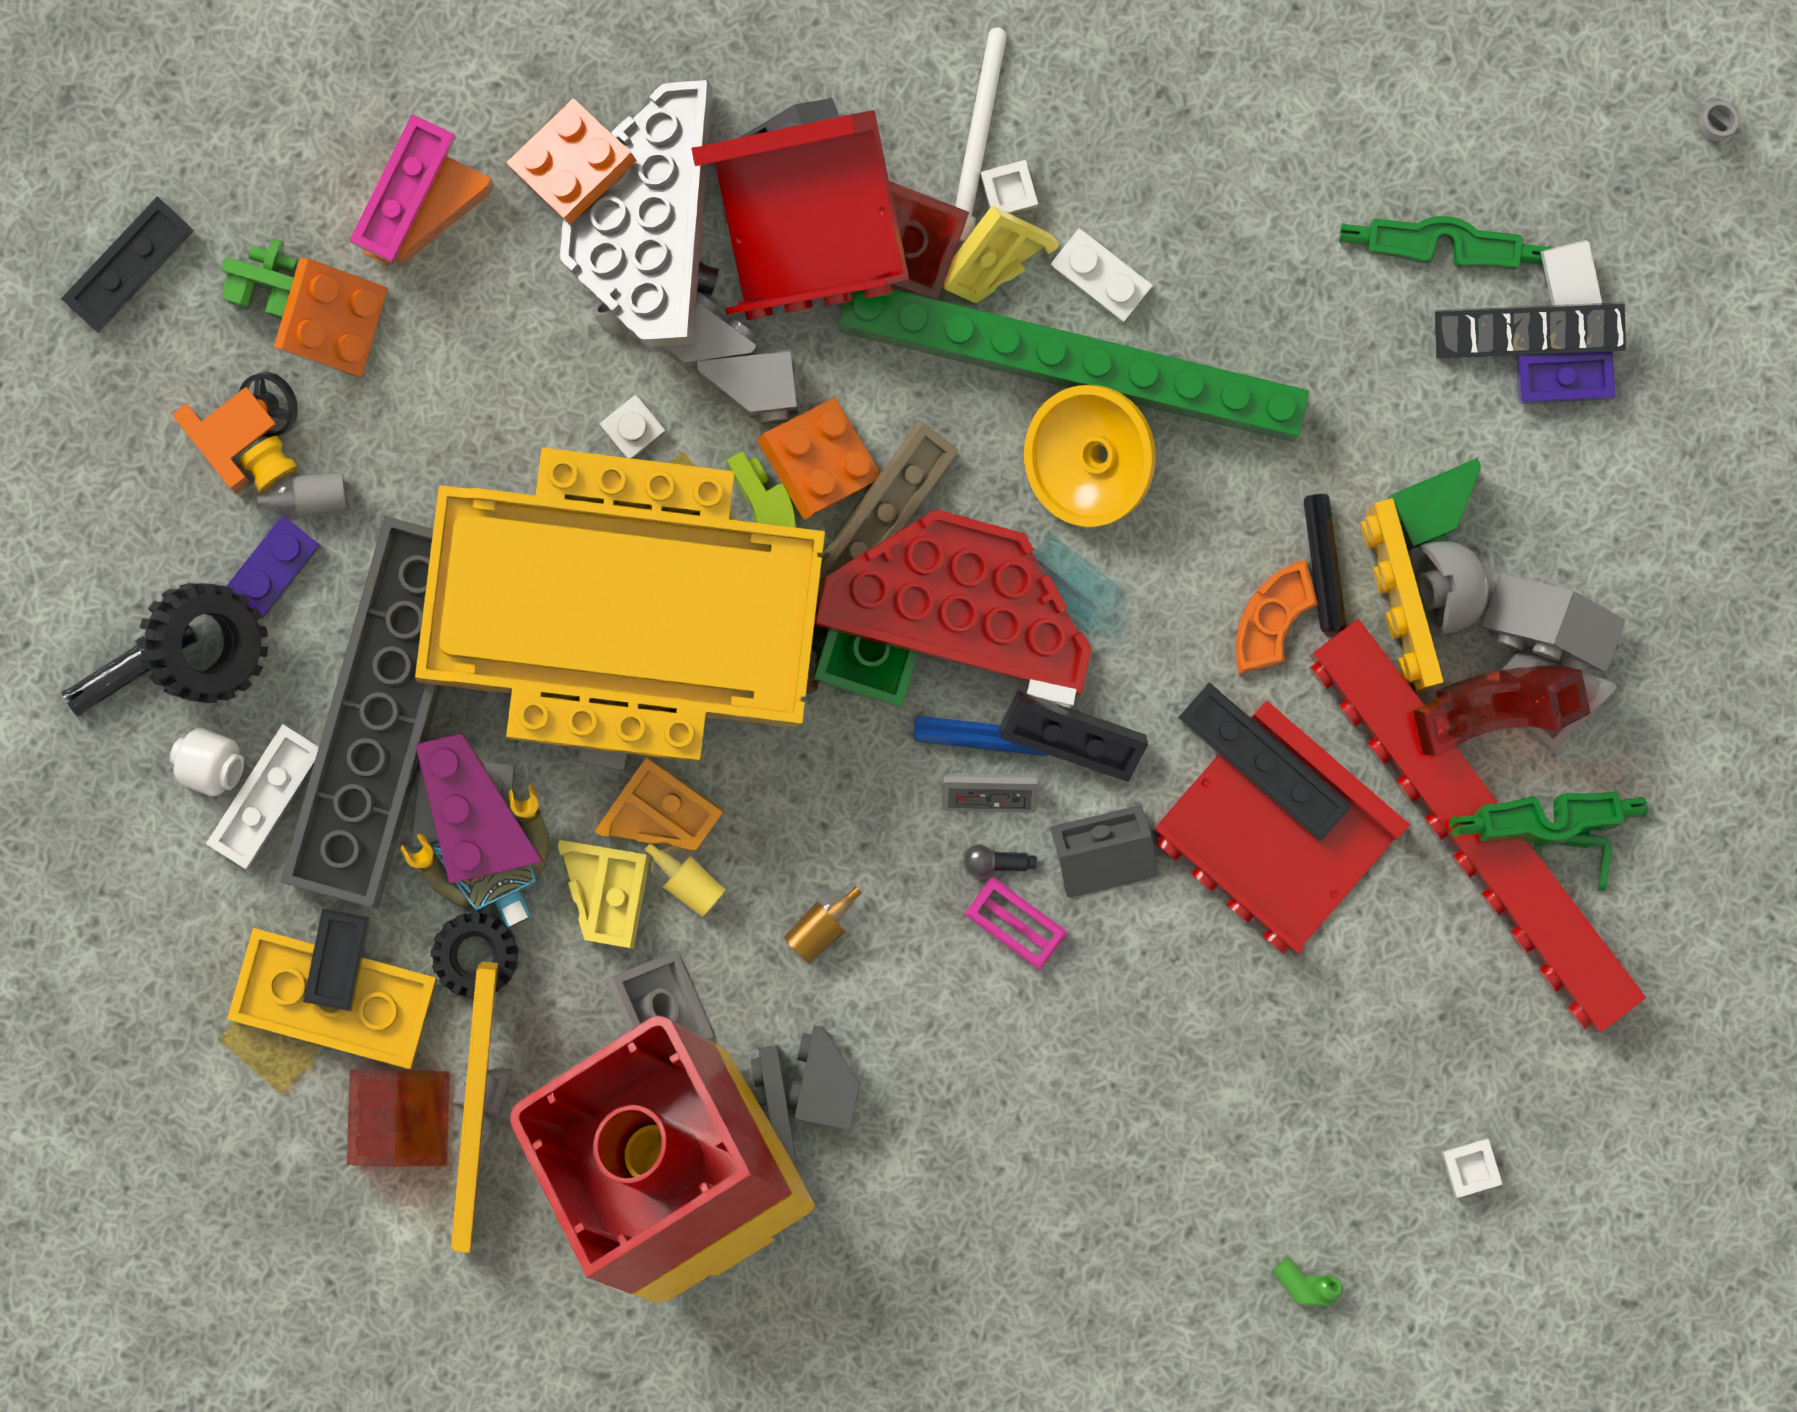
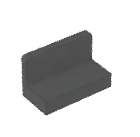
M1142 805L1050 827L1061 867L1065 892L1068 897L1150 879L1158 875L1152 836Z

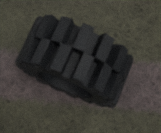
M483 913L461 914L451 921H447L442 926L441 931L436 934L430 956L433 958L432 968L439 977V982L451 990L452 993L466 998H474L476 974L464 971L457 961L458 947L465 939L470 937H481L492 947V962L498 963L496 993L512 979V975L518 965V946L515 943V937L511 930L499 919Z

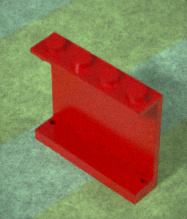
M875 110L691 148L695 166L715 162L744 301L737 302L738 305L725 308L726 315L745 312L746 320H752L773 315L772 307L783 304L785 313L813 308L811 299L821 297L824 298L825 306L852 301L851 292L864 290L865 298H872L893 293L891 284L909 279Z
M1266 700L1250 718L1352 806L1321 842L1316 840L1219 754L1152 831L1159 836L1155 842L1156 846L1174 861H1177L1182 856L1195 867L1190 875L1211 893L1218 887L1231 899L1226 906L1236 916L1247 924L1253 918L1267 930L1262 937L1274 949L1283 955L1288 949L1294 954H1299L1303 950L1302 946L1388 846L1398 839L1410 824Z

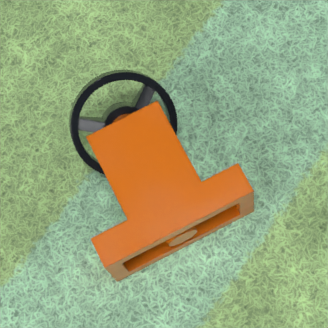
M259 372L248 377L242 383L239 393L203 421L187 403L173 413L172 416L228 487L236 494L249 484L250 481L233 461V458L261 436L270 438L288 432L296 422L298 404L292 388L282 377L271 372ZM264 379L273 382L282 390L286 397L289 411L279 407L276 396L267 391ZM255 380L254 394L252 395V393L249 391V387ZM272 418L287 420L281 430H270L276 425Z

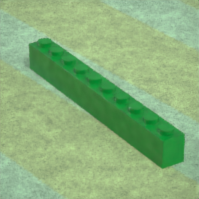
M892 289L893 293L872 298H865L864 290L851 292L853 300L844 302L839 322V332L1067 388L1080 385L1104 386L1118 391L1137 405L1293 443L1300 433L1310 390Z

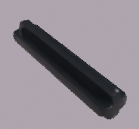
M1322 493L1308 495L1304 498L1303 503L1320 629L1325 633L1338 632L1346 628V618L1330 497L1328 494Z

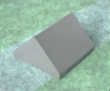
M677 950L606 979L628 1031H631L651 1017L663 1016L706 1039L715 1037Z

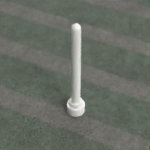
M999 27L991 29L988 34L954 213H949L948 220L943 221L939 241L945 245L961 247L976 227V218L972 214L1007 39L1006 32Z

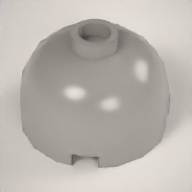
M1439 541L1424 543L1420 547L1412 548L1409 551V558L1431 637L1451 635L1463 631L1482 616L1488 601L1489 592L1492 589V577L1489 569L1482 564L1479 557L1467 546L1456 542Z

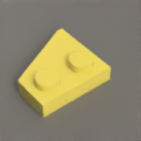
M991 206L937 280L945 290L977 304L993 293L1000 284L1011 281L1024 272L1025 269L1021 264L1023 261L1043 248L1050 254L1058 248L1060 243L1051 233L997 207Z

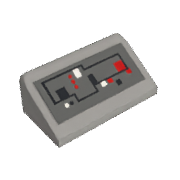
M946 773L943 775L942 808L944 811L1034 813L1037 808L1038 777L1036 775Z

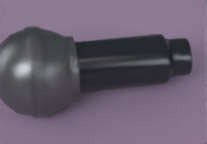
M977 844L971 846L966 851L964 866L968 873L976 877H982L994 871L1026 872L1028 869H1036V855L1019 852H995L994 849Z

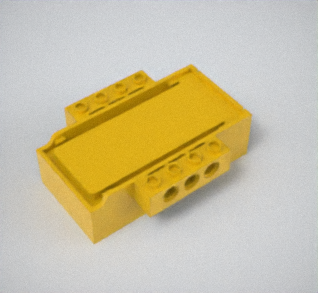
M541 447L536 495L439 485L415 675L417 683L511 694L506 739L698 762L701 757L705 717L796 728L803 722L805 702H802V697L806 696L822 561L820 556L823 553L825 531L730 520L729 514L735 471Z

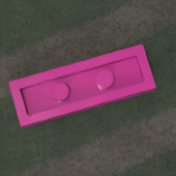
M411 114L349 240L351 244L393 264L395 263L456 139L455 134Z

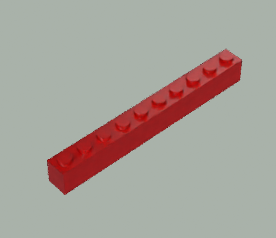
M1357 619L1313 652L1310 657L1314 664L1309 669L1316 680L1325 690L1333 686L1343 700L1338 707L1344 717L1354 728L1361 723L1372 738L1366 743L1372 754L1382 765H1385L1387 762L1392 764L1400 775L1395 780L1398 788L1411 803L1417 799L1429 813L1423 818L1425 823L1440 841L1447 837L1458 852L1452 858L1465 876L1469 879L1474 875L1477 876L1486 888L1481 893L1485 903L1496 916L1501 915L1503 912L1515 927L1509 933L1516 944L1525 954L1533 950L1544 965L1538 969L1544 981L1554 992L1562 989L1572 1002L1567 1007V1010L1576 1023L1583 1030L1590 1026L1594 1032H1602L1645 1000V995L1528 841L1519 838L1481 842L1479 834L1461 835L1458 837H1454L1451 834V830L1456 828H1450L1449 826L1451 817L1474 815V812L1483 805L1498 804V802L1362 622Z

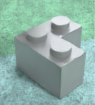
M1500 574L1482 627L1497 634L1496 643L1504 647L1523 652L1525 645L1532 646V652L1548 659L1560 660V665L1587 673L1588 668L1607 673L1626 620L1573 590Z

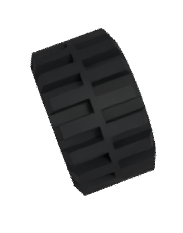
M187 583L179 585V589H169L161 595L164 599L161 602H152L148 608L152 615L149 619L142 618L139 627L146 630L145 638H138V649H145L146 654L145 657L140 658L143 668L152 671L149 678L153 683L163 686V691L171 696L203 703H217V700L227 701L236 697L235 692L237 690L246 691L252 685L248 680L250 676H259L263 669L262 666L257 664L259 656L267 657L268 647L261 646V638L268 637L266 627L258 625L257 620L262 618L258 608H250L248 604L251 600L244 594L234 593L233 588L222 585ZM206 614L213 617L221 627L224 645L216 663L206 670L198 671L188 664L183 655L182 637L186 627L193 619Z

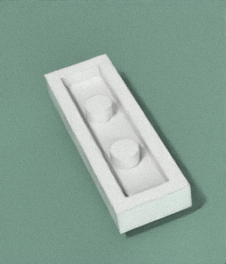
M282 724L206 844L248 870L312 771L319 746Z

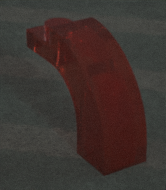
M1560 666L1521 667L1471 677L1437 690V699L1413 710L1422 752L1424 755L1435 757L1488 732L1513 727H1535L1558 731L1591 714L1582 670Z

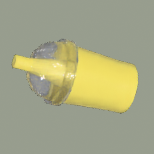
M651 843L644 849L653 857L650 863V872L656 881L655 885L660 889L663 887L701 918L726 890L691 856L689 850H683L673 845L665 846L658 850Z

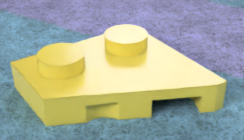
M559 840L558 849L560 855L564 857L570 879L568 884L573 901L577 904L579 910L578 920L584 940L634 949L651 856Z

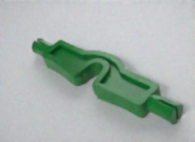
M1449 216L1431 217L1419 223L1373 219L1370 227L1341 223L1339 243L1368 245L1367 251L1370 254L1394 256L1419 263H1430L1434 258L1437 239L1448 237L1453 243L1452 262L1456 267L1460 268L1493 267L1515 270L1519 267L1520 262L1543 265L1540 251L1551 249V246L1522 244L1523 238L1521 235L1477 230L1468 222Z
M1615 791L1594 794L1564 793L1553 800L1554 823L1546 818L1539 799L1531 796L1506 803L1483 805L1474 812V815L1451 817L1449 826L1450 828L1456 827L1451 830V834L1454 837L1479 834L1481 842L1523 838L1536 845L1550 846L1563 843L1579 832L1615 828L1624 822V818L1645 817L1648 813V806H1642L1647 803L1644 797L1620 800L1619 794Z

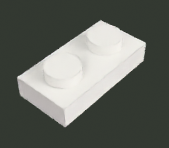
M1078 228L1050 264L1054 271L1122 324H1124L1153 286L1080 228Z

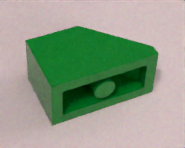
M1478 458L1391 494L1387 498H1393L1408 551L1424 543L1448 541L1446 535L1457 529L1481 469Z

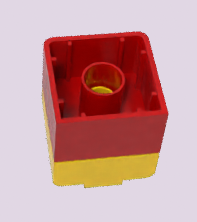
M663 1016L649 1018L520 1100L511 1111V1126L586 1277L654 1303L668 1301L710 1275L717 1277L773 1242L775 1234L809 1214L815 1207L790 1156L729 1052L723 1047Z

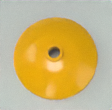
M1098 385L1074 386L1050 397L1034 415L1024 444L1025 471L1034 494L1041 504L1054 516L1067 523L1084 527L1111 524L1130 514L1141 503L1150 488L1156 463L1153 435L1142 412L1123 394L1111 388ZM1102 446L1108 452V458L1105 462L1099 458V450Z

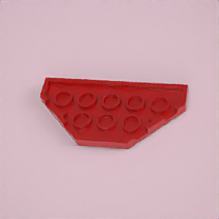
M938 509L927 513L823 577L817 596L815 626L1028 683L1032 679L1077 689L1076 695L1082 694L1092 649L1084 634L1078 632L1065 610L1068 607L1049 575H1045L1032 551L1034 549L1025 533Z

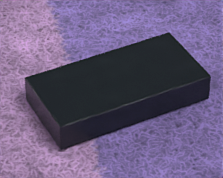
M322 908L303 1002L352 1011L370 923L369 917Z

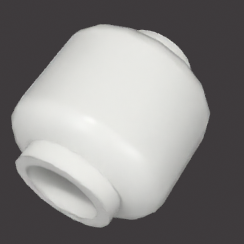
M196 728L188 733L185 738H179L173 745L170 753V762L174 764L175 779L182 786L208 796H218L226 790L233 789L239 782L244 769V757L240 755L238 744L229 737L205 728Z

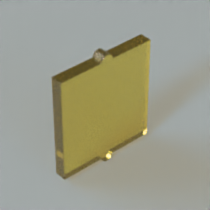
M235 1021L219 1039L280 1094L283 1093L303 1068H311L312 1062L310 1060L323 1047V1045Z

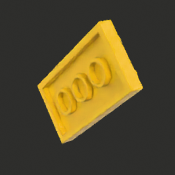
M1393 498L1374 503L1365 512V521L1360 522V529L1366 548H1374L1377 556L1378 566L1373 567L1372 571L1378 593H1387L1391 609L1385 613V620L1389 635L1392 640L1399 638L1402 647L1403 657L1397 658L1399 672L1408 684H1412L1413 691L1417 693L1432 689L1444 681Z
M253 928L227 1017L228 1020L412 1070L438 978L362 958L352 1011L305 1003L303 1000L315 944Z

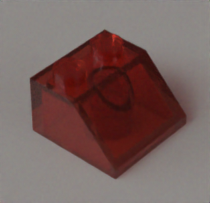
M889 181L909 275L908 280L893 283L891 286L899 291L938 300L969 212Z
M350 1069L346 1165L390 1167L447 1166L450 1071Z

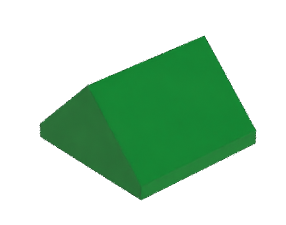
M827 629L812 679L849 694L902 707L918 653Z

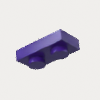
M1613 351L1518 355L1516 357L1519 404L1606 400L1616 397Z
M282 515L227 584V587L233 588L234 593L244 594L251 601L248 606L250 608H258L263 619L321 545Z

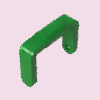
M1584 831L1560 843L1559 845L1587 848L1588 845L1603 847L1599 874L1600 881L1597 890L1605 892L1612 850L1611 842L1604 837L1590 836V831ZM1534 844V850L1541 858L1543 845Z

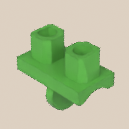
M275 238L271 241L268 250L255 246L251 247L249 259L263 263V268L225 257L221 271L227 276L223 300L229 304L249 309L256 286L266 288L272 291L265 313L282 319L294 277L278 273L277 271L280 268L294 273L298 260L283 255L284 241Z

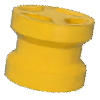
M277 435L258 443L238 460L243 469L251 471L255 477L254 485L259 493L274 488L292 476L299 468L293 459L286 458L282 452L283 443Z

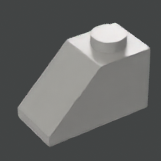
M791 351L697 361L698 372L701 378L750 417H760L761 424L789 421L788 413L798 412Z

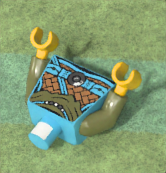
M528 784L531 796L528 800L518 801L514 797L513 789L509 791V801L512 812L517 817L532 845L535 846L542 857L543 862L449 884L440 844L431 848L427 838L423 834H417L420 843L423 845L418 853H409L404 845L401 846L402 854L411 867L417 868L436 893L460 908L473 906L476 911H481L495 904L507 928L532 917L521 891L539 883L537 875L546 866L549 834L541 811L538 808L537 790L532 784Z

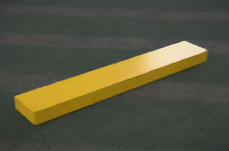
M482 961L476 970L451 1248H453L454 1252L470 1253L473 1242L498 963Z

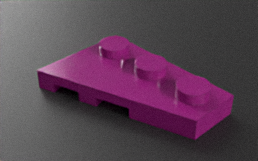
M464 733L416 744L449 884L543 862L542 857L535 846L532 845L517 817L505 802Z

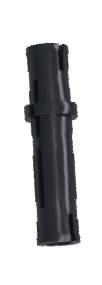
M189 624L183 633L182 650L198 641L196 635L191 632L192 629ZM138 639L135 640L136 646L67 690L61 691L64 699L69 701L67 702L68 706L77 717L150 671V669L143 668L140 658L145 657L146 654L145 649H138Z

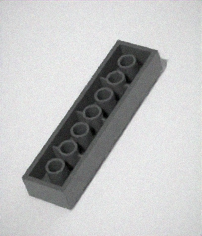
M384 516L281 883L379 909L419 767L416 744L425 742L442 686L417 683L415 678L433 529Z

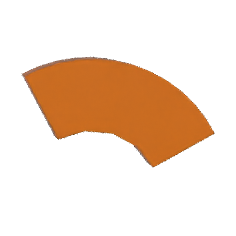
M1306 559L1293 563L1272 575L1248 602L1239 622L1236 635L1235 657L1238 675L1285 662L1284 641L1289 626L1301 613L1318 605Z

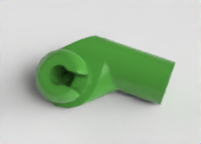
M1290 1257L1272 1269L1273 1274L1298 1305L1327 1307L1334 1304L1342 1295L1343 1286L1337 1277L1333 1275L1304 1276Z

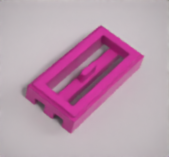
M993 876L964 913L965 916L1039 970H1041L1068 933ZM995 890L1051 931L1054 936L1050 941H1047L990 899L989 895ZM984 905L1041 947L1043 951L1039 956H1036L979 914L978 910Z

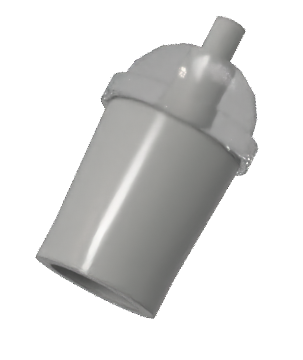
M343 472L310 475L285 474V477L273 482L269 489V495L257 496L258 506L270 504L272 511L276 515L290 518L291 521L298 520L299 517L346 510L347 500Z

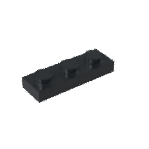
M157 196L68 290L61 300L99 333L194 230Z
M1018 690L998 728L1001 739L1129 782L1148 746L1146 734Z

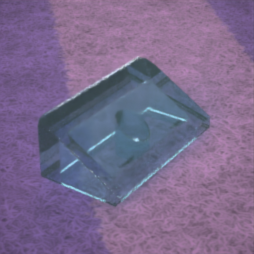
M1051 533L1047 535L1033 553L1038 563L1032 562L1037 567L1034 569L1042 577L1050 576L1068 607L1065 610L1072 622L1084 632L1090 634L1124 590Z

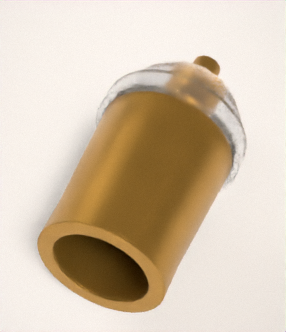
M855 886L848 894L840 890L828 891L823 896L820 894L816 898L814 905L783 938L810 964L846 931L849 933L853 929L852 925L858 915L857 905L854 900L862 892Z

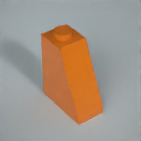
M446 157L399 252L396 262L402 265L490 195L495 186L492 179L456 160ZM366 250L363 252L365 256L380 264L388 266L390 263Z

